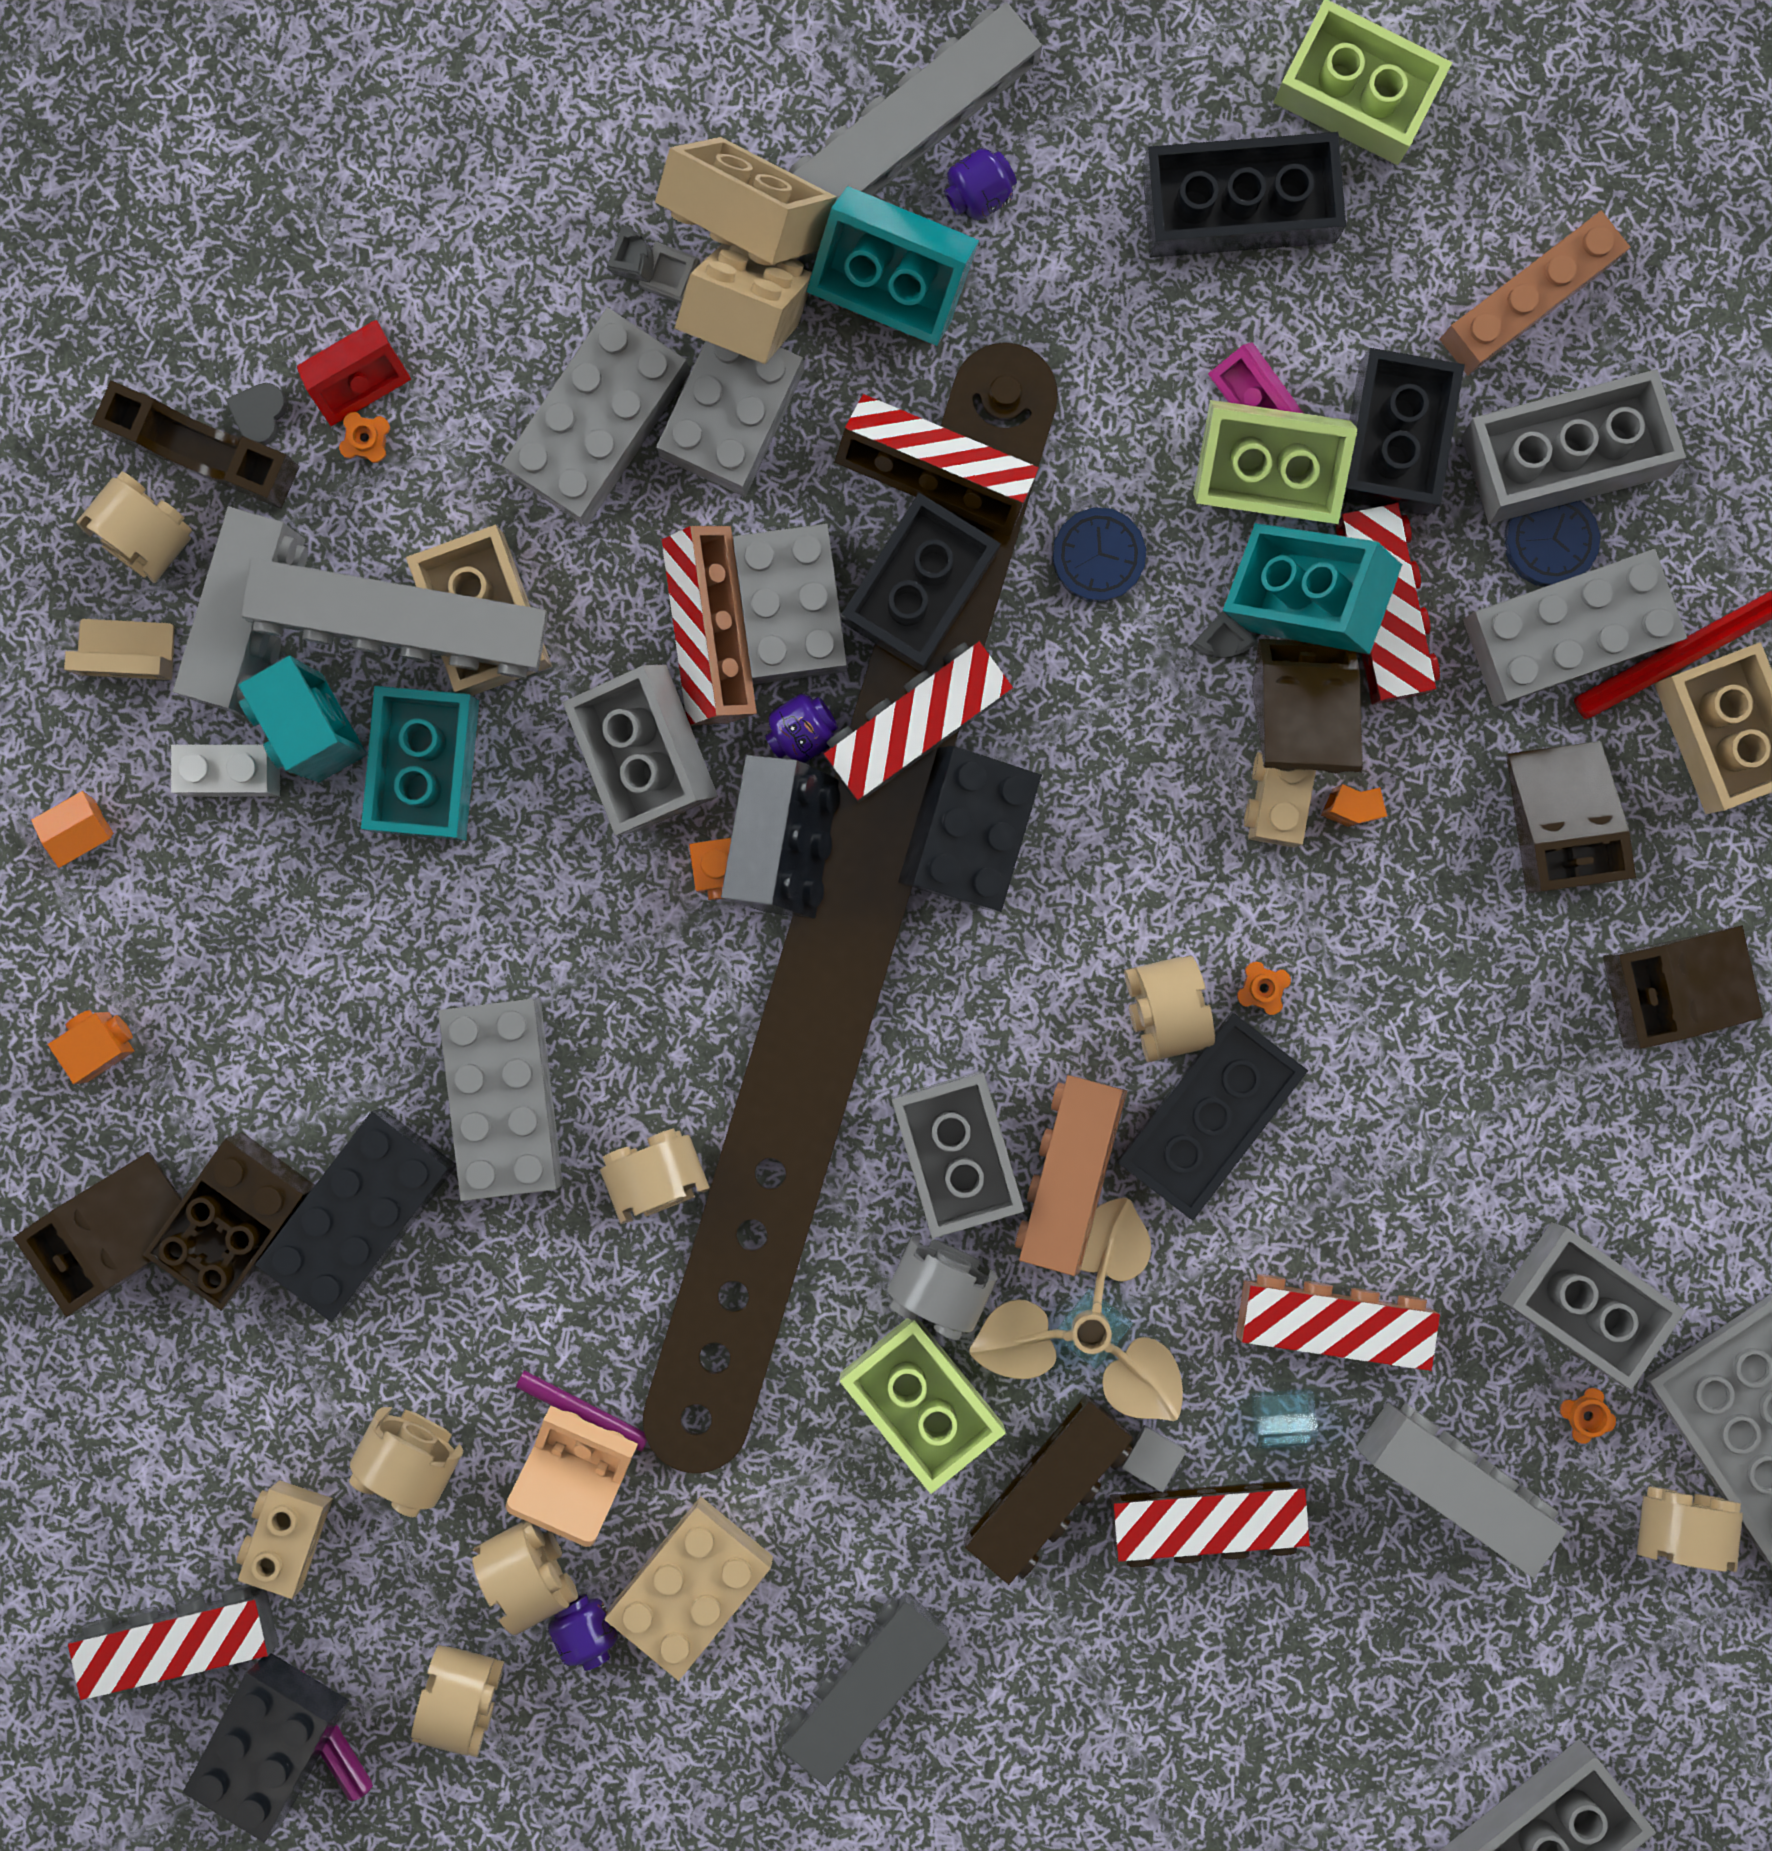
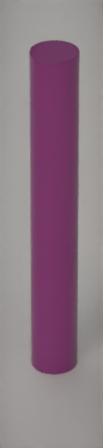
M525 1370L516 1384V1388L555 1408L575 1413L587 1422L622 1434L626 1439L638 1443L636 1450L640 1452L643 1451L647 1443L644 1431Z

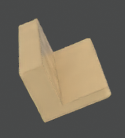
M82 619L79 626L78 652L65 651L64 670L81 676L172 680L175 627L170 623Z

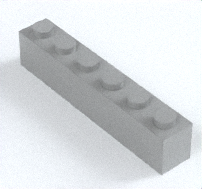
M1007 1L995 11L992 8L986 9L972 22L970 27L972 30L959 40L956 37L947 40L934 54L935 59L922 70L917 66L907 72L899 81V88L886 99L883 96H879L872 100L862 111V118L850 128L843 125L836 129L825 141L826 147L814 157L810 155L803 156L790 168L789 172L837 197L836 201L847 186L873 196L1039 63L1042 44Z
M250 558L241 611L243 619L254 623L253 631L262 634L283 636L285 628L302 631V640L319 644L332 645L333 637L352 640L351 648L365 652L381 653L383 645L400 648V657L429 662L430 655L434 654L450 657V666L463 669L478 670L479 662L498 665V674L516 678H526L527 671L539 673L548 619L547 611L544 609Z

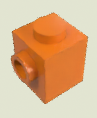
M731 838L689 844L695 890L698 893L707 892L708 900L723 899L721 894Z
M91 1010L84 1011L65 1024L68 1031L47 1044L73 1084L88 1083L135 1052L129 1043V1040L133 1038L132 1033L122 1018L118 1015L112 1017L110 1012L93 1014Z

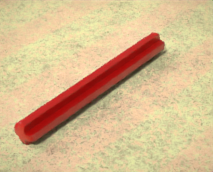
M1772 591L1687 636V639L1668 646L1580 694L1574 699L1579 714L1584 719L1592 718L1772 620Z

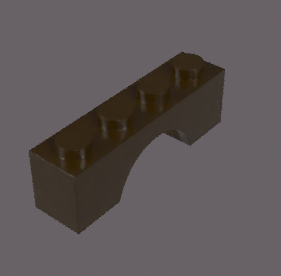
M112 380L108 384L91 423L109 437L279 509H282L300 467L288 455L244 436H235L210 427L166 406L150 396Z

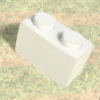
M171 745V793L186 797L280 796V769H277L272 763L263 745Z

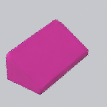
M1253 342L1243 344L1208 373L1229 403L1304 414Z

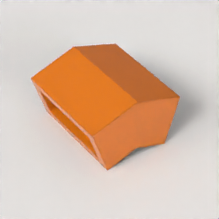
M1344 784L1332 788L1321 816L1347 827L1387 817L1381 788L1363 792Z
M83 790L31 819L41 844L58 868L108 841L114 834L103 817L95 799Z

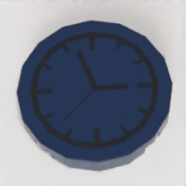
M1575 501L1511 518L1505 528L1504 538L1507 549L1505 552L1509 564L1521 578L1536 586L1546 587L1587 572L1599 553L1601 534L1596 517L1583 502Z
M1093 507L1076 513L1062 525L1053 543L1052 564L1058 579L1070 594L1084 601L1104 603L1123 596L1136 585L1145 567L1146 546L1141 531L1128 516L1114 509Z

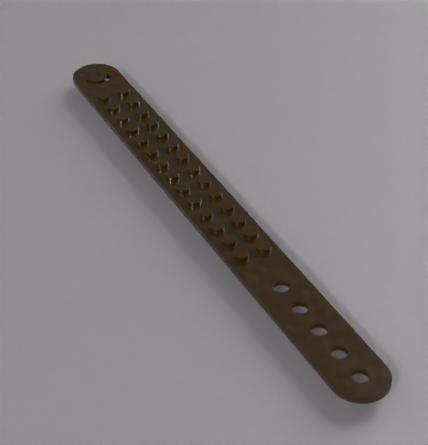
M995 343L980 348L964 361L956 374L941 427L1039 467L1058 401L1057 383L1051 368L1039 354L1019 344ZM975 396H979L987 414L1000 421L1015 419L1024 411H1029L1031 416L1023 423L1014 427H996L987 423L979 416L972 399ZM1032 487L1010 537L953 513L1001 544L996 558L925 670L931 676L946 666L942 658L960 644L965 642L971 648L980 641L983 647H985ZM874 644L851 720V729L856 731L869 720L865 714L884 699L888 698L893 704L906 695L908 692L904 686L921 672ZM959 731L859 804L835 773L834 778L839 779L840 803L837 811L833 814L831 825L832 849L829 857L825 860L823 871V899L817 907L815 919L792 916L643 1411V1429L650 1448L662 1462L676 1470L694 1474L714 1471L730 1462L745 1443L912 887L900 884L898 880L938 747L955 746ZM767 1158L780 1161L786 1171L785 1180L775 1188L762 1186L756 1178L757 1165ZM757 1220L765 1226L767 1240L763 1246L757 1249H747L740 1244L737 1238V1230L744 1221ZM737 1281L746 1287L749 1299L742 1309L736 1311L728 1310L720 1303L719 1290L725 1283ZM720 1343L728 1349L730 1363L724 1370L712 1372L702 1365L700 1353L707 1344ZM690 1405H702L710 1412L712 1421L706 1431L692 1433L684 1427L682 1413Z

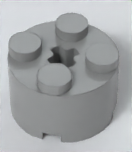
M914 1235L911 1237L887 1288L889 1295L893 1298L890 1308L908 1319L915 1320L917 1316L931 1321L935 1323L934 1329L938 1333L950 1339L960 1340L963 1332H972L998 1280V1276L992 1269H990L987 1276L977 1270L981 1261L968 1253L936 1239H932L929 1247L920 1245L919 1242L922 1236Z

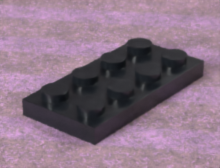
M1230 1012L1215 1032L1214 1045L1205 1047L1200 1051L1116 1162L1193 1221L1308 1070L1235 1013Z

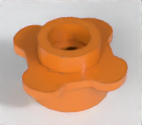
M357 412L346 415L343 420V424L346 427L345 439L339 445L341 454L347 459L358 456L363 459H369L372 463L382 461L386 456V450L384 449L386 445L385 435L390 431L389 422L382 416L369 419L361 417ZM364 433L369 435V439L366 442L361 441V435Z
M1261 962L1248 964L1245 968L1247 977L1243 988L1237 992L1239 1003L1245 1007L1251 1005L1261 1007L1269 1015L1279 1013L1283 1007L1281 1002L1283 991L1291 983L1289 974L1285 970L1275 972L1266 969ZM1261 984L1268 986L1267 992L1262 993L1260 991Z
M1588 1388L1583 1396L1574 1401L1570 1399L1564 1400L1560 1406L1561 1416L1568 1419L1573 1428L1572 1438L1581 1444L1589 1443L1591 1438L1599 1437L1606 1432L1612 1431L1616 1425V1417L1610 1412L1607 1405L1603 1403L1604 1394L1597 1388ZM1587 1411L1592 1413V1417L1589 1420L1584 1418V1414Z

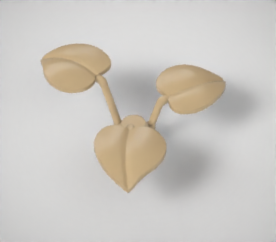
M1122 1197L1110 1200L1097 1207L1081 1270L1085 1272H1098L1093 1305L1091 1310H1085L1074 1318L1071 1330L1054 1329L1048 1331V1317L1041 1307L1027 1300H1010L996 1307L987 1317L980 1332L971 1344L969 1353L980 1365L996 1374L1014 1379H1032L1043 1375L1055 1364L1057 1355L1050 1339L1073 1340L1078 1349L1088 1354H1097L1104 1350L1118 1358L1107 1365L1102 1378L1104 1395L1114 1409L1133 1418L1176 1421L1181 1412L1183 1387L1180 1371L1174 1356L1162 1343L1148 1337L1135 1339L1124 1353L1119 1347L1110 1343L1112 1337L1110 1324L1101 1313L1106 1275L1116 1281L1131 1280L1143 1272L1150 1259V1237L1132 1201Z

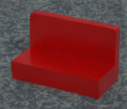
M377 320L363 326L298 364L296 367L306 391L330 426L342 421L349 413L359 411L412 380Z

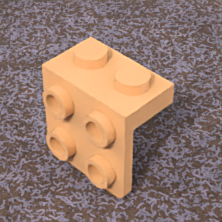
M550 1405L534 1447L506 1502L507 1512L582 1546L589 1547L593 1545L624 1479L638 1443L626 1439L616 1431L606 1430L587 1422L575 1413L562 1411Z

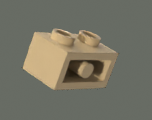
M1257 752L1252 771V780L1258 781L1255 799L1248 800L1244 816V827H1250L1249 840L1293 848L1303 845L1316 770L1295 769L1293 771H1281L1276 768H1264L1262 753Z
M281 1480L269 1488L268 1491L262 1490L252 1513V1518L258 1520L252 1537L248 1535L245 1537L237 1556L236 1563L243 1565L237 1581L293 1599L303 1588L333 1498Z

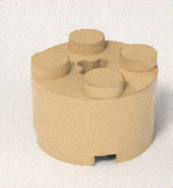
M122 471L117 478H111L76 521V524L90 537L94 533L102 538L100 542L105 550L142 577L146 578L148 576L151 582L156 583L191 540L189 534L192 532V529L183 522L184 517L165 501L160 500L157 505H154V501L144 493L146 489L134 478Z
M1193 956L1172 958L1124 971L1128 992L1131 997L1136 998L1137 1002L1129 1005L1133 1029L1135 1032L1144 1031V1035H1141V1044L1148 1063L1203 1050L1205 1047L1214 1045L1215 1032L1210 1005L1205 1006L1201 990L1206 988L1200 969Z
M670 1129L649 1137L647 1140L650 1147L637 1151L636 1148L630 1149L628 1146L602 1157L606 1166L601 1168L600 1172L620 1224L633 1221L630 1213L632 1211L634 1216L644 1212L646 1217L694 1198L695 1195L692 1188L695 1186L698 1192L704 1193L710 1190L690 1135L682 1136L680 1131L675 1132L674 1129Z
M382 1407L376 1411L350 1461L352 1475L349 1483L362 1493H376L391 1501L392 1507L397 1512L405 1516L417 1517L421 1509H430L437 1504L463 1454V1448L459 1443L454 1450L448 1443L452 1434L421 1415L405 1410L401 1417L391 1416L389 1413L393 1407Z
M1648 1486L1647 1496H1643L1637 1555L1657 1560V1556H1664L1674 1564L1727 1572V1570L1737 1572L1743 1513L1740 1512L1741 1503L1703 1494H1694V1503H1692V1495Z
M524 1520L473 1549V1551L478 1553V1555L472 1558V1562L483 1595L490 1607L498 1604L503 1609L506 1616L498 1620L512 1635H518L568 1608L571 1602L578 1599V1592L574 1582L567 1573H562L556 1560L562 1557V1551L555 1536L550 1531L543 1534L539 1526Z
M438 1645L427 1672L430 1676L425 1690H422L412 1728V1741L445 1751L478 1757L484 1733L488 1730L495 1705L492 1699L501 1679L504 1661L449 1646Z

